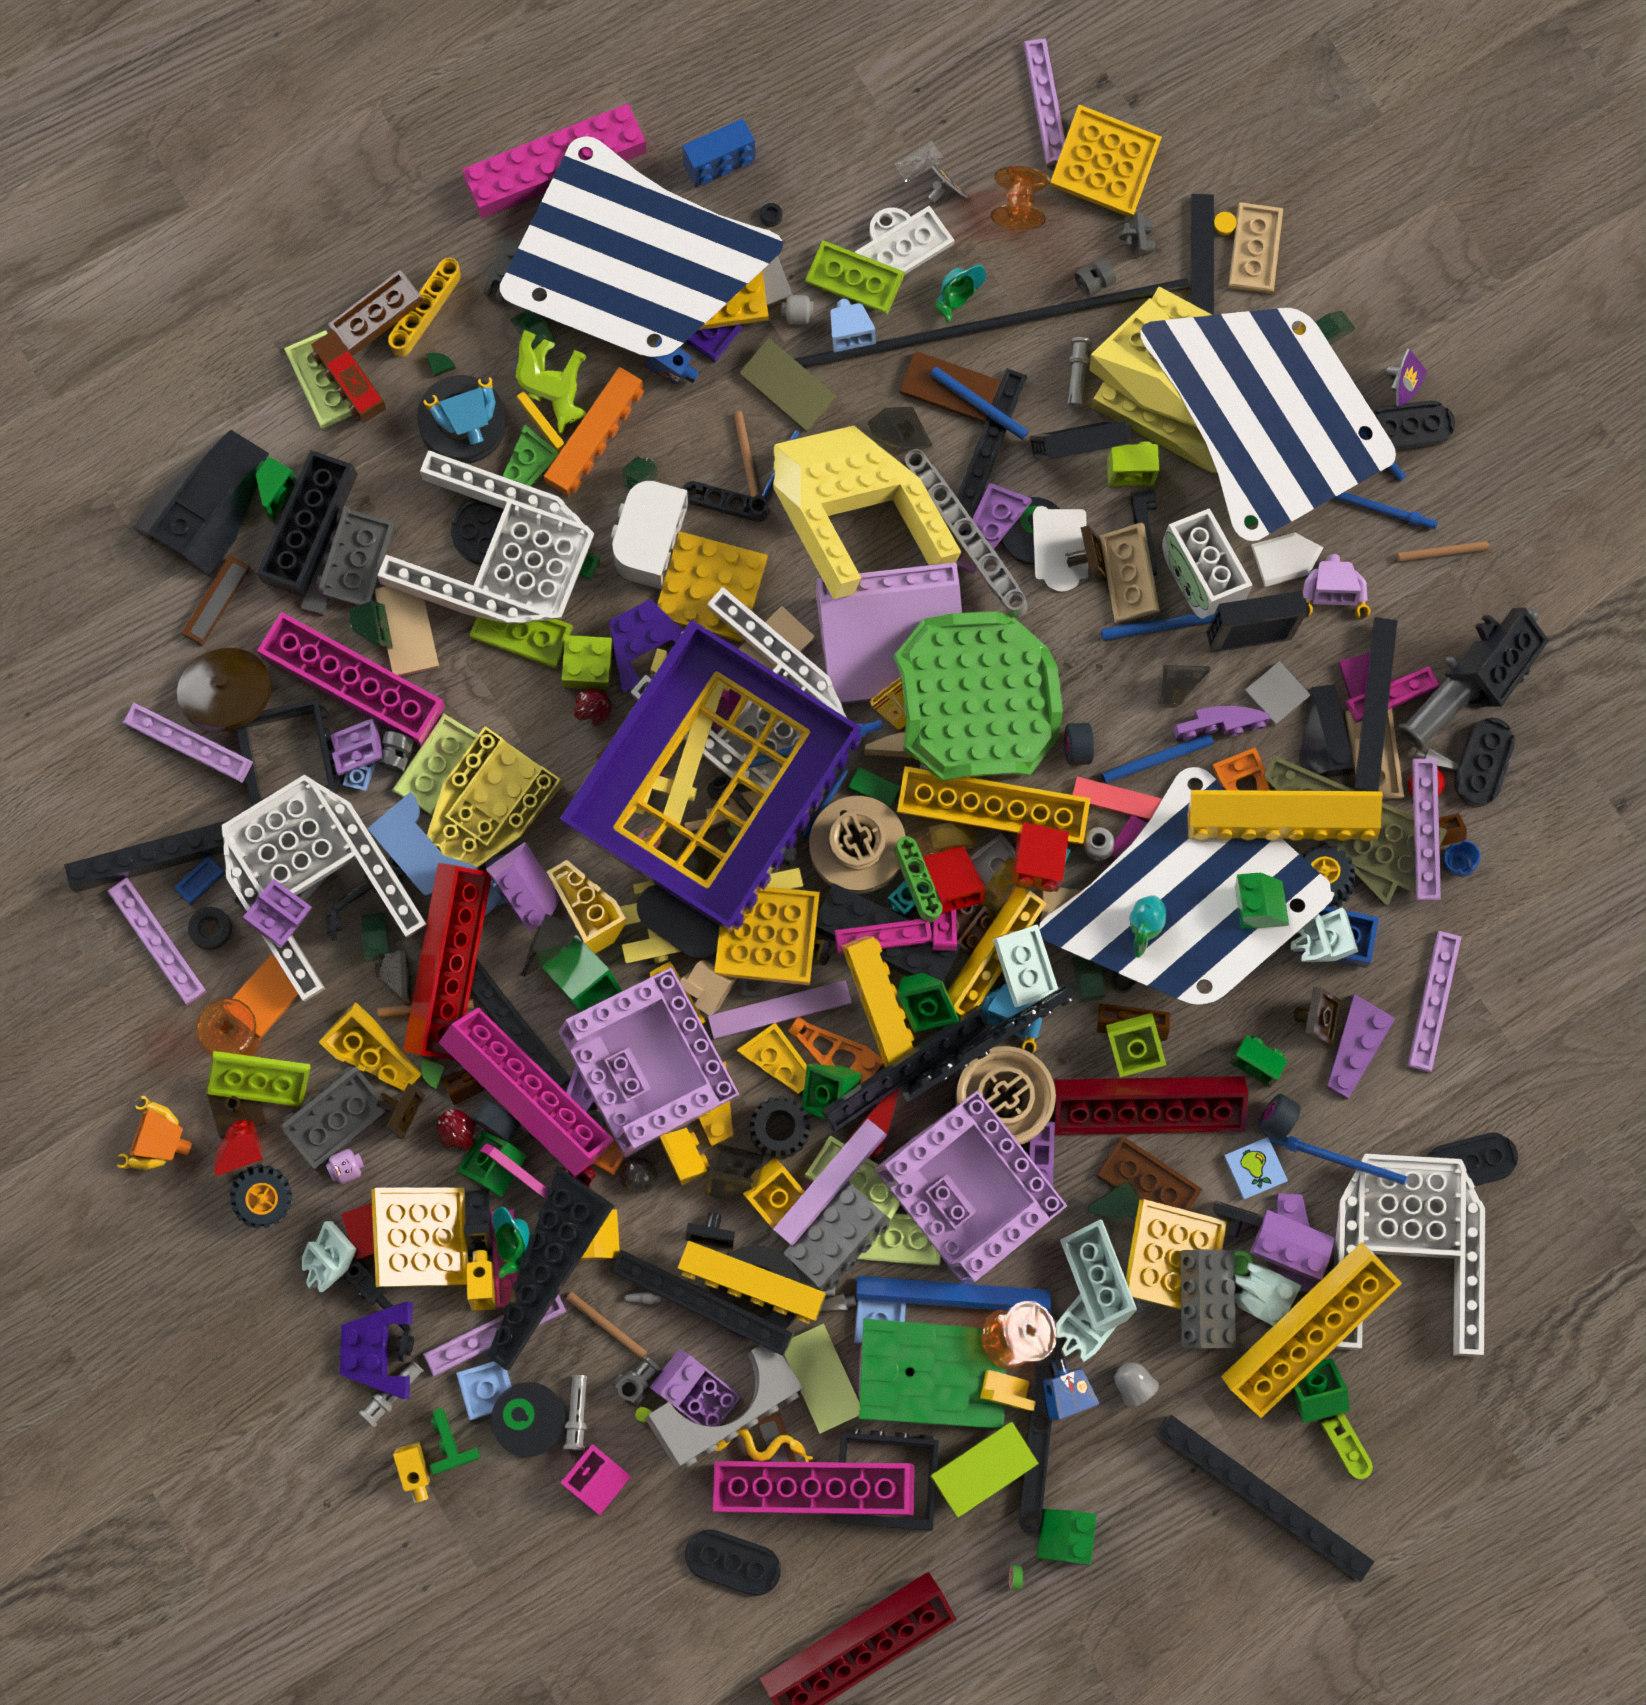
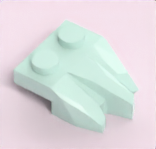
M1343 908L1323 916L1317 914L1297 932L1302 936L1291 942L1290 949L1294 952L1306 951L1302 955V962L1336 961L1358 952L1347 913Z
M333 1221L324 1222L317 1241L308 1242L302 1256V1270H309L306 1281L308 1288L311 1289L318 1286L319 1292H324L348 1270L356 1252L354 1245Z
M1248 1262L1247 1269L1250 1271V1276L1234 1274V1283L1243 1289L1241 1293H1235V1302L1240 1309L1274 1326L1289 1312L1301 1285L1263 1265Z
M1079 1294L1056 1323L1055 1336L1067 1339L1061 1350L1064 1357L1077 1349L1080 1352L1079 1358L1084 1362L1096 1354L1116 1327L1108 1331L1095 1330L1082 1296Z

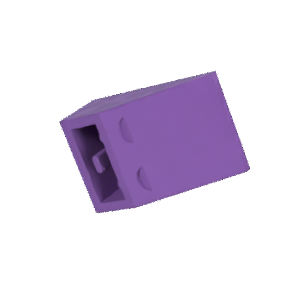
M678 1349L649 1387L665 1401L670 1402L673 1407L691 1421L709 1427L720 1426L741 1398L738 1393L681 1349Z

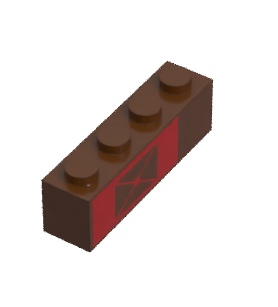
M332 330L311 344L313 349L311 355L317 365L322 364L326 370L323 373L330 383L335 382L338 387L336 392L342 401L347 400L351 406L348 409L355 419L359 417L364 424L386 410L384 400L335 330Z

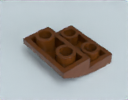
M976 904L956 910L957 943L962 945L961 950L969 956L972 955L997 917L985 906Z

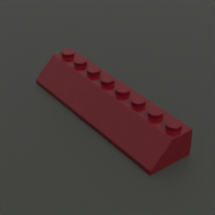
M1245 1076L1054 1079L1056 1094L1054 1106L1055 1135L1245 1132L1249 1093Z
M928 1571L759 1679L775 1705H825L946 1628L957 1619L941 1589Z

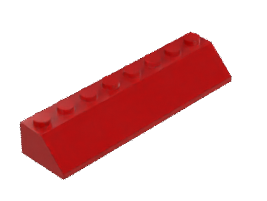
M438 863L403 1048L404 1052L456 1060L438 1042L451 1024L464 1017L467 1013L491 877L486 871Z

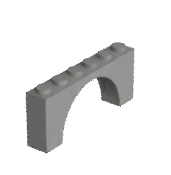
M761 1345L747 1354L755 1375L754 1396L746 1413L730 1424L709 1427L693 1423L680 1415L670 1402L650 1413L645 1418L676 1469L681 1466L687 1469L697 1462L695 1457L702 1453L705 1456L718 1449L716 1444L724 1440L728 1443L738 1436L736 1431L743 1427L746 1430L759 1423L757 1418L765 1414L766 1417H769L779 1410L777 1405L784 1401L786 1404H789L799 1397L797 1393L803 1387L782 1355Z

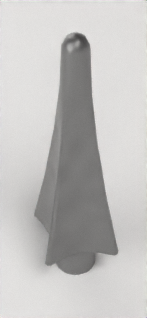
M1430 748L1426 752L1416 750L1414 754V759L1437 758V769L1457 772L1459 764Z
M843 1293L823 1301L820 1312L848 1311L847 1307L856 1305L855 1296L845 1297Z

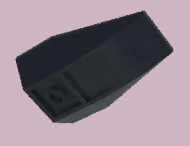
M233 430L228 431L157 493L133 529L152 541L154 539L158 540L188 559L190 565L210 577L237 539L258 485L256 469L262 461L265 462L269 453Z

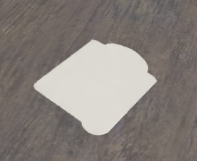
M1039 506L1034 510L1035 577L1037 579H1044L1046 584L1054 590L1068 591L1076 587L1080 579L1089 577L1088 563L1069 568L1066 561L1068 558L1066 559L1065 556L1066 553L1085 549L1080 528L1086 526L1085 510L1047 509L1044 506Z

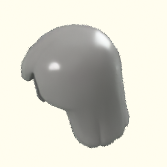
M1129 1362L1122 1365L1114 1376L1116 1387L1123 1398V1402L1129 1407H1136L1148 1401L1159 1389L1157 1380L1139 1363Z

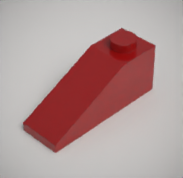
M900 1088L885 1097L848 1137V1141L867 1119L887 1135ZM886 1137L872 1152L868 1159H870L872 1156L877 1158L884 1151L886 1147H884L883 1144L885 1143Z

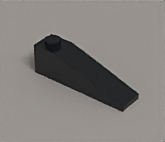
M1335 685L1311 687L1299 754L1300 767L1323 777L1348 775L1353 769V763Z

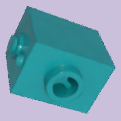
M906 880L891 893L887 900L891 910L905 918L916 908ZM924 885L916 886L918 892L922 894L928 893Z

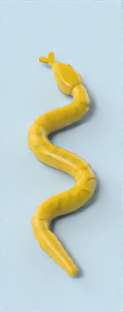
M741 1428L736 1431L738 1436L743 1439L747 1454L754 1461L763 1462L771 1459L783 1443L789 1444L790 1449L797 1455L804 1456L806 1462H809V1459H813L812 1456L806 1455L803 1445L791 1436L780 1435L770 1443L765 1451L758 1452L748 1430ZM720 1441L716 1444L718 1449L713 1452L722 1451L729 1442Z

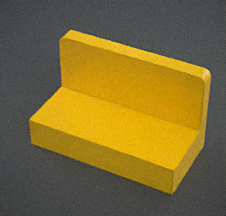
M991 1370L986 1371L980 1399L1020 1410L1034 1411L1035 1401L1026 1399L1029 1381Z

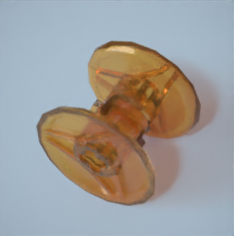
M1008 166L995 172L994 180L999 186L1009 190L1006 195L1009 198L1007 204L999 205L991 211L990 218L993 222L1003 227L1020 230L1042 226L1046 221V216L1040 209L1031 206V203L1034 201L1032 192L1043 190L1048 186L1050 180L1048 175L1039 169L1026 166Z
M223 998L215 1000L205 1006L198 1017L196 1025L197 1037L203 1048L209 1051L211 1056H213V1051L254 1056L261 1047L262 1039L255 1035L257 1028L255 1015L249 1006L238 999Z
M1023 1301L1015 1304L1009 1311L997 1310L989 1315L982 1326L981 1342L984 1352L990 1361L1001 1368L1014 1369L1021 1367L1027 1361L1034 1362L1047 1357L1056 1344L1057 1330L1054 1319L1047 1309L1039 1303Z

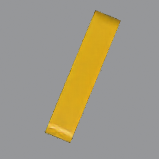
M445 258L439 263L419 292L425 302L402 318L390 333L388 342L395 356L405 357L411 352L460 281V268L455 259ZM448 269L455 270L452 274H445V271ZM436 287L443 288L440 292L432 291ZM423 305L430 306L427 310H420V307ZM410 323L418 324L415 328L407 327ZM398 341L405 342L402 346H395V343Z

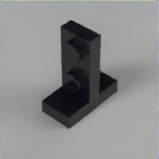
M489 1190L465 1192L464 1237L469 1257H473V1252L478 1250L487 1251V1255H493Z

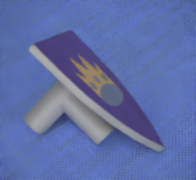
M1407 349L1400 367L1389 366L1387 368V375L1396 376L1391 390L1396 392V406H1401L1414 397L1427 374V370L1410 349Z

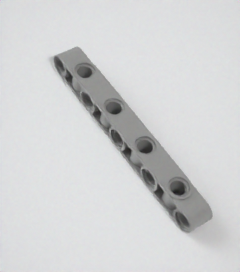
M918 449L909 451L905 457L908 469L921 479L952 536L1007 612L1015 618L1024 616L1028 610V604L1011 573L926 455ZM916 460L922 461L918 466L912 465ZM946 495L944 500H936L938 496ZM964 530H971L969 535H961ZM990 565L997 566L994 571H986V568ZM1014 601L1022 602L1019 607H1011Z

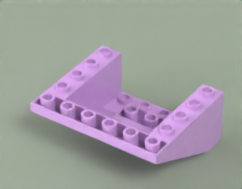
M956 562L859 573L861 580L855 593L834 600L823 579L817 578L816 600L826 674L830 677L841 704L870 701L901 676L892 656L908 639L921 620L946 614L962 613Z
M672 967L566 1019L558 1031L624 1158L660 1140V1136L677 1131L739 1095Z
M978 1090L874 1168L877 1175L962 1284L976 1282L1067 1207L1063 1199Z

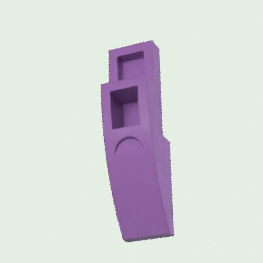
M1208 707L1196 710L1193 715L1194 720L1177 724L1173 731L1176 739L1183 738V740L1195 738L1196 734L1202 732L1212 734L1217 732L1219 728H1221L1223 736L1230 734V737H1235L1243 734L1244 730L1252 728L1253 731L1265 728L1271 717L1269 713L1247 707Z
M1048 1122L1044 1129L1035 1138L1030 1140L1029 1157L1053 1187L1055 1122Z

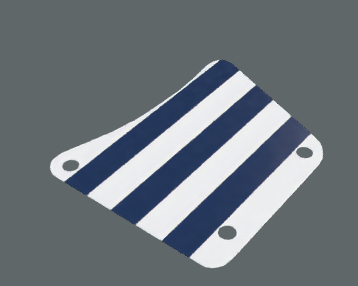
M588 136L580 137L569 145L500 283V292L507 301L640 355L649 357L663 356L674 352L774 260L783 248V241L779 235L769 230L718 215L665 190L636 171L601 141ZM583 147H589L593 151V156L585 161L579 158L578 151ZM536 288L545 289L547 292L546 299L540 302L535 301L532 298L533 290ZM651 334L660 335L662 338L661 345L656 348L650 347L647 344L648 336Z
M1277 308L1151 321L1142 326L1141 339L1145 347L1178 390L1207 444L1219 475L1232 526L1240 537L1249 541L1260 540L1391 466L1395 461L1396 453L1391 440L1317 324L1305 313L1293 308ZM1295 321H1301L1305 324L1306 331L1304 334L1297 335L1293 332L1292 324ZM1367 426L1372 430L1373 436L1370 440L1360 438L1358 434L1360 427ZM1248 515H1253L1258 519V527L1254 530H1250L1244 525V519Z
M1192 767L1186 768L1176 776L1153 817L1132 845L1088 887L1047 915L1040 923L1039 930L1041 937L1053 945L1174 998L1198 1005L1214 1002L1227 994L1332 901L1334 892H1331L1330 882L1281 838L1277 840H1267L1266 838H1255L1253 840H1244L1242 838H1231L1228 840L1207 838L1198 840L1188 838V807L1191 790L1187 785L1189 779L1199 778L1203 782L1201 790H1225L1221 783L1208 771ZM1261 872L1283 882L1289 926L1241 930L1235 893L1237 874ZM1155 895L1165 905L1166 923L1158 936L1148 940L1146 951L1141 957L1137 958L1134 951L1135 935L1130 927L1129 916L1139 899ZM1296 898L1303 900L1306 905L1305 909L1299 913L1292 911L1289 906L1291 900ZM1206 979L1212 983L1213 988L1210 993L1202 994L1197 990L1196 986L1200 980Z

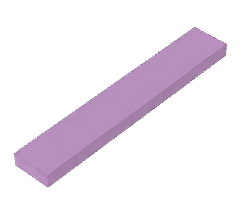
M1046 38L1024 41V51L1046 166H1053L1057 164L1065 142V136Z
M134 702L123 722L125 725L243 783L253 764L252 761Z
M1437 758L1412 759L1416 900H1441Z
M126 877L107 890L185 1004L188 1006L207 993L129 879Z
M1442 931L1437 932L1407 1064L1409 1068L1428 1073L1432 1072L1461 936Z
M846 980L713 1014L708 1016L713 1039L716 1040L770 1026L774 1023L777 1024L797 1019L798 1017L851 1005L852 1001Z
M867 1119L773 1230L793 1246L887 1136L886 1133Z
M557 1295L539 1325L566 1312L559 1295ZM504 1315L424 1353L423 1355L433 1376L435 1377L490 1350Z

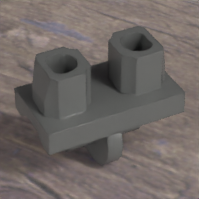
M1136 212L1135 217L1128 219L1127 223L1123 224L1124 230L1118 232V238L1125 241L1126 246H1130L1132 259H1138L1142 254H1151L1156 248L1155 240L1146 239L1145 235L1152 231L1153 220L1144 218L1143 212Z

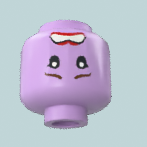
M346 1149L330 1156L329 1163L326 1166L333 1182L337 1181L343 1185L361 1176L360 1168L364 1167L359 1153L354 1155L350 1149Z

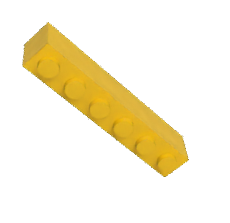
M1016 886L947 991L958 1017L975 1006L979 1007L1002 972L993 939L1032 926L1046 905V902L1032 891Z
M867 935L842 945V949L884 1066L887 1067L913 1049L912 1041H914L911 1030L905 1026V1012L901 1006H898L896 997H898L897 990L894 984H890L888 965L885 961L882 962L880 956L882 952L881 945L877 939Z
M691 1241L687 1242L678 1269L683 1271L681 1276L694 1281L696 1277L705 1280V1285L718 1289L719 1285L728 1288V1294L739 1298L744 1294L751 1297L750 1302L762 1307L764 1303L773 1305V1311L786 1315L787 1312L797 1315L796 1320L807 1324L810 1323V1320L816 1322L826 1296L825 1292Z

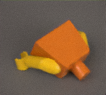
M141 1096L140 1099L146 1101V1104L143 1107L135 1105L143 1115L130 1154H119V1157L126 1158V1163L117 1166L123 1169L131 1167L149 1170L163 1166L166 1161H172L175 1152L187 1156L192 1142L180 1138L183 1128L178 1126V1119L169 1108L151 1102L145 1096Z

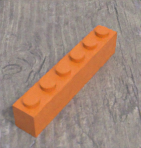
M621 367L617 369L545 473V484L566 497H569L572 492L575 493L579 489L581 478L584 474L588 475L594 466L593 461L597 455L600 457L603 454L608 439L610 437L613 438L617 434L619 423L622 419L626 420L632 410L630 407L634 401L638 402L644 393L641 379Z

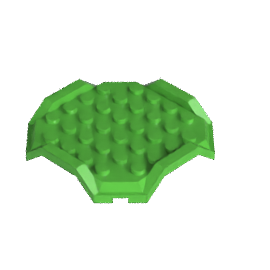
M996 611L952 613L925 618L920 621L908 639L892 656L901 674L907 721L903 749L915 760L921 761L928 768L927 770L940 782L974 776L1007 774L1029 776L1059 739L1063 708L1057 665L1048 647L1010 614Z

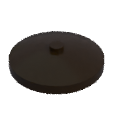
M238 648L216 649L199 656L184 670L177 686V699L183 714L195 726L213 732L231 731L249 724L262 713L271 696V679L264 663L251 652Z

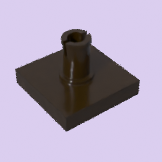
M1090 525L1080 527L1085 549L1066 553V559L1068 558L1066 560L1067 565L1071 568L1088 563L1089 571L1099 582L1107 580L1099 536Z
M1313 987L1310 1008L1296 1007L1294 1019L1297 1022H1307L1305 1031L1307 1035L1324 1045L1333 1046L1341 1000L1321 987Z
M408 1083L400 1100L383 1092L380 1098L384 1101L379 1099L377 1101V1107L393 1113L387 1128L403 1139L425 1097L416 1086Z
M207 1094L220 1138H224L228 1128L234 1122L241 1119H246V1121L252 1119L255 1127L267 1124L261 1101L239 1099L236 1096L231 1098Z

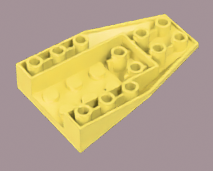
M1149 298L1091 354L1089 370L1142 409L1198 428L1178 390L1141 339V328L1146 323L1170 320L1166 313Z
M485 726L443 783L427 836L443 855L479 868L519 839L564 783L560 778L532 761Z

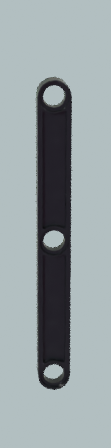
M1047 1314L1040 1320L1031 1397V1400L1035 1401L1034 1411H1030L1027 1446L1039 1464L1023 1474L1018 1520L1020 1528L1027 1533L1037 1531L1042 1522L1052 1420H1049L1043 1380L1055 1376L1051 1362L1059 1359L1061 1338L1055 1336V1331L1048 1332L1045 1330L1044 1321L1052 1318L1058 1322L1060 1318L1055 1314ZM1044 1416L1046 1418L1047 1426L1045 1429L1039 1430L1035 1428L1033 1423L1035 1417ZM1028 1514L1035 1516L1037 1519V1524L1033 1529H1028L1023 1524V1519Z

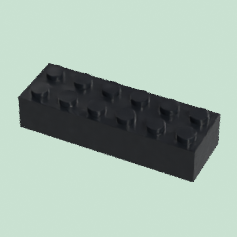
M310 450L256 572L262 583L305 597L330 540L331 533L336 526L337 514L339 510H343L358 473L353 464Z
M833 883L817 915L815 932L836 942L835 930L910 920ZM932 943L882 949L880 956L882 962L885 961L889 968L907 977L925 973L941 980L944 984L962 945L957 943V951L933 950Z

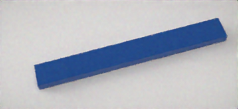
M857 1276L856 1300L1050 1314L1051 1309L1050 1290Z

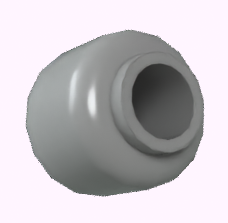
M789 295L786 303L782 302L781 316H786L788 324L807 325L809 319H813V301H810L807 295Z
M1097 827L1087 832L1084 837V850L1088 857L1101 861L1111 856L1114 850V838L1110 831Z

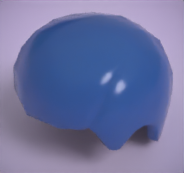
M1463 840L1458 844L1452 843L1443 854V865L1450 874L1458 877L1471 875L1480 863V850L1476 844L1468 840Z

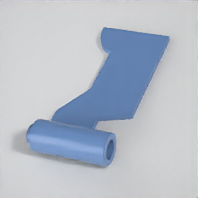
M410 792L367 829L424 896L433 892L438 863L478 869L472 864L447 857L440 852L416 824L420 815V809L415 796ZM495 883L490 884L485 915L504 900L501 896L502 893Z

